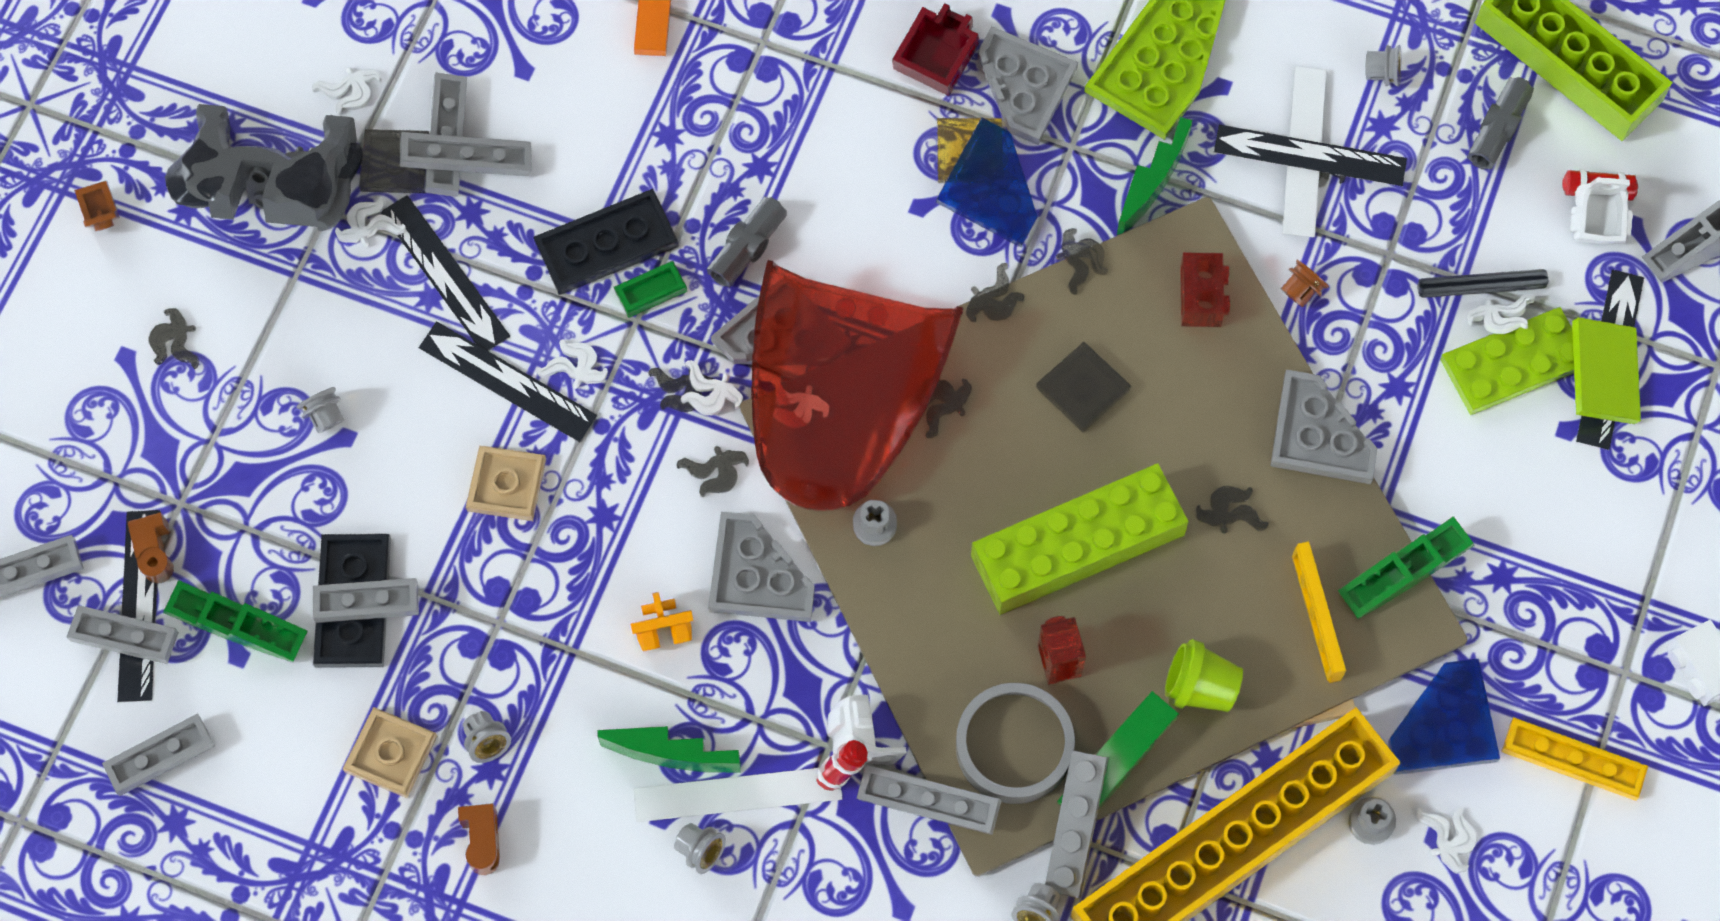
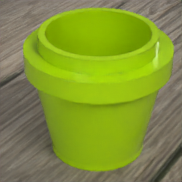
M1191 639L1187 644L1183 643L1180 645L1172 660L1165 684V696L1169 697V704L1180 709L1189 706L1229 712L1240 691L1243 668L1205 648L1203 642Z

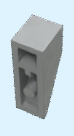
M1720 200L1642 256L1661 283L1720 256Z

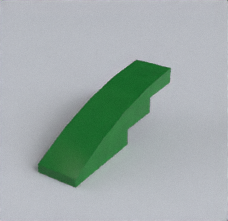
M1180 117L1172 144L1159 141L1150 168L1137 165L1119 219L1117 235L1129 231L1145 215L1164 190L1179 163L1190 135L1193 120Z
M1453 516L1427 535L1422 534L1397 553L1395 551L1339 589L1338 592L1355 616L1360 619L1426 579L1475 545Z
M178 580L163 611L164 614L194 627L292 663L308 630L247 603L241 605L211 591L209 594Z
M1153 691L1150 692L1096 754L1097 756L1109 758L1099 809L1129 777L1130 772L1154 747L1155 742L1178 718L1179 713ZM1062 795V796L1059 798V800L1057 801V803H1058L1060 806H1061V803H1062L1063 795Z
M668 726L597 730V737L601 747L635 760L667 768L697 772L741 773L739 750L705 752L703 738L670 740Z

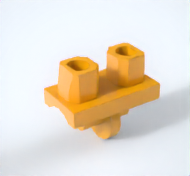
M659 592L652 593L654 603L641 606L643 616L657 613V618L631 623L632 634L637 635L642 651L660 648L657 629L668 626L671 628L674 644L692 641V627L690 623L694 621L692 611L689 610L664 616L663 611L676 609V603L674 598L661 601Z

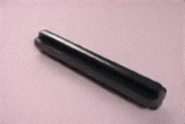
M1545 269L1419 279L1417 289L1419 296L1422 298L1543 289L1547 287L1549 278Z

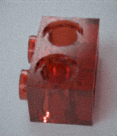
M1183 252L1180 264L1181 326L1221 327L1224 315H1229L1230 296L1224 295V285L1229 283V265H1223V253ZM1202 271L1208 272L1212 277L1203 278L1198 273ZM1206 301L1209 302L1213 307L1208 309L1203 308L1198 303Z
M1056 616L1046 620L1045 624L1040 627L1037 647L1048 685L1082 677L1086 654L1075 617L1066 619L1065 616Z

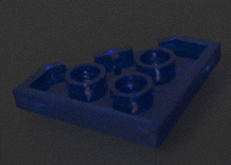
M981 117L935 203L1022 248L1038 216L1011 133Z
M1479 658L1444 663L1388 740V747L1401 762L1394 775L1495 763L1500 760Z

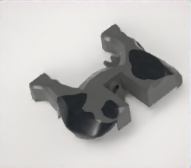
M199 104L197 106L196 116L199 132L196 134L193 144L168 168L165 176L166 188L171 199L176 204L190 208L209 207L211 218L233 220L246 186L249 204H254L256 207L264 209L266 223L318 227V231H325L337 225L349 204L351 182L363 161V150L356 143L357 136L353 117L326 115L323 120L324 140L318 146L311 147L309 151H303V148L298 146L295 152L284 154L278 149L265 146H229L231 126L227 108L225 106Z

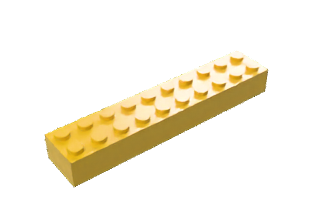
M1355 707L1075 905L1070 917L1073 921H1189L1393 775L1401 762L1358 708Z

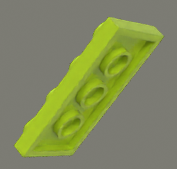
M1561 307L1528 319L1527 329L1520 327L1506 334L1493 333L1442 354L1440 360L1470 416L1574 374L1573 331Z

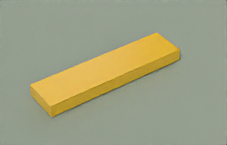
M1309 541L1298 543L1293 552L1292 559L1326 679L1329 683L1341 681L1346 668Z
M1514 717L1510 722L1501 750L1505 754L1637 801L1640 796L1648 770L1647 765Z

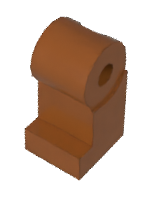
M160 512L128 521L139 570L153 583L167 581L174 571V565L165 553L162 540L163 535L171 533L167 519Z
M494 804L458 807V818L462 828H469L470 844L465 853L469 866L479 875L486 876L492 874L500 862L498 817Z

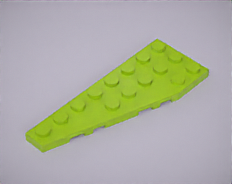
M1149 0L1085 85L1084 92L1166 140L1179 122L1180 117L1185 114L1200 93L1226 0Z

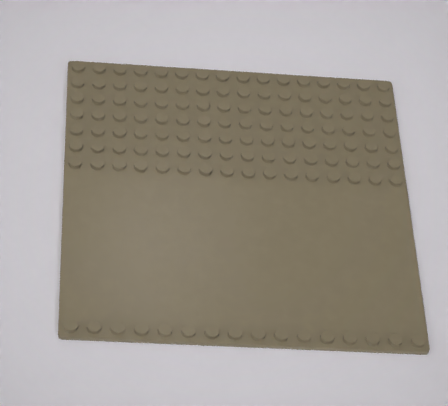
M1209 197L1201 198L781 384L788 394H805L806 387L811 386L813 388L812 395L818 396L830 407L826 419L823 418V413L813 410L809 425L795 430L786 427L777 419L769 421L768 415L773 410L782 409L793 412L799 405V403L788 407L778 405L773 397V388L744 400L740 404V411L925 780L981 794L967 781L960 769L956 755V735L960 718L968 704L980 693L993 686L1005 683H1024L1036 686L1051 694L1060 702L1070 717L1075 736L1074 751L1096 755L1151 691L1170 705L1169 697L1165 696V684L1172 660L1181 644H1187L1191 639L1203 642L1205 648L1242 667L1243 679L1240 691L1229 712L1189 706L1180 709L1171 706L1179 713L1178 718L1130 772L1129 777L1100 807L1096 819L1098 821L1287 731L1299 723L1463 647L1467 642L1466 634L1431 575L1360 619L1355 616L1338 592L1339 589L1394 551L1397 553L1410 544L1411 540L1374 477L1371 484L1270 466L1285 371L1287 369L1313 374L1218 209ZM1154 464H1159L1189 521L1185 536L999 615L971 558L972 542ZM869 500H880L887 503L896 514L897 529L895 535L889 542L880 546L864 544L857 538L853 529L855 511L861 504ZM872 512L869 513V522L871 520H876L878 523L881 522V514L875 516ZM1309 541L1346 668L1341 681L1329 683L1326 679L1292 559L1293 552L1298 543ZM1004 695L985 702L975 712L967 729L966 744L973 764L982 775L996 784L1018 788L1034 785L1047 778L1056 769L1064 752L1065 738L1059 718L1047 705L1028 696ZM1067 774L1051 793L1038 800L1023 804L1001 802L993 835L948 824L974 876H982L1054 842L1061 808L1057 801L1064 793Z

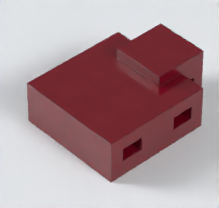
M946 3L943 4L938 15L922 7L892 58L893 69L950 96L979 45V34L971 30L973 28L972 16L966 14L964 17L950 10V5Z

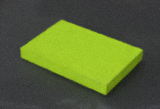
M1580 317L1572 321L1576 415L1635 425L1641 421L1636 328Z

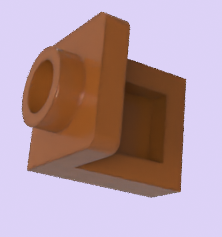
M102 181L74 190L86 228L94 227L95 232L113 227L112 220L120 218L108 181Z

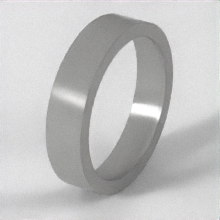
M1024 683L1000 684L976 696L964 710L956 735L957 760L967 781L981 794L998 798L1003 803L1009 804L1032 802L1051 793L1065 778L1069 769L1072 750H1074L1075 746L1072 722L1060 702L1048 692ZM1004 695L1028 696L1047 705L1059 718L1064 731V752L1056 769L1044 780L1027 787H1006L987 779L973 764L967 750V729L975 712L985 702Z

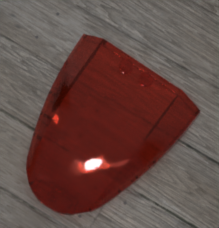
M767 260L754 328L751 398L756 457L760 470L770 487L791 504L819 512L849 507L866 497L880 483L896 461L927 409L950 355L963 314V307L924 308L806 279L778 266L772 260Z

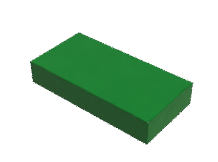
M670 261L614 286V292L628 318L688 292L687 286L674 261Z

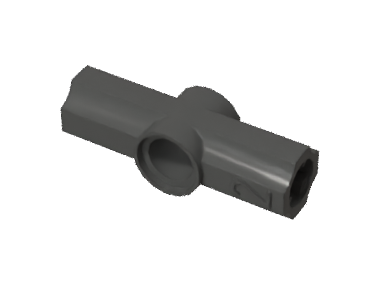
M1509 77L1495 104L1492 103L1480 126L1481 131L1467 156L1474 166L1480 169H1492L1506 142L1509 143L1522 119L1521 114L1533 95L1534 88L1531 87L1529 81L1521 77Z
M764 196L744 222L739 221L731 229L726 239V245L707 267V273L716 283L730 288L750 262H756L762 256L769 243V238L787 216V210L781 203L772 197Z

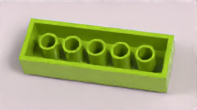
M1485 0L1480 7L1475 21L1477 26L1621 141L1628 137L1663 102L1673 83L1569 0Z
M1157 463L972 542L971 558L999 615H1002L1185 536L1189 521Z

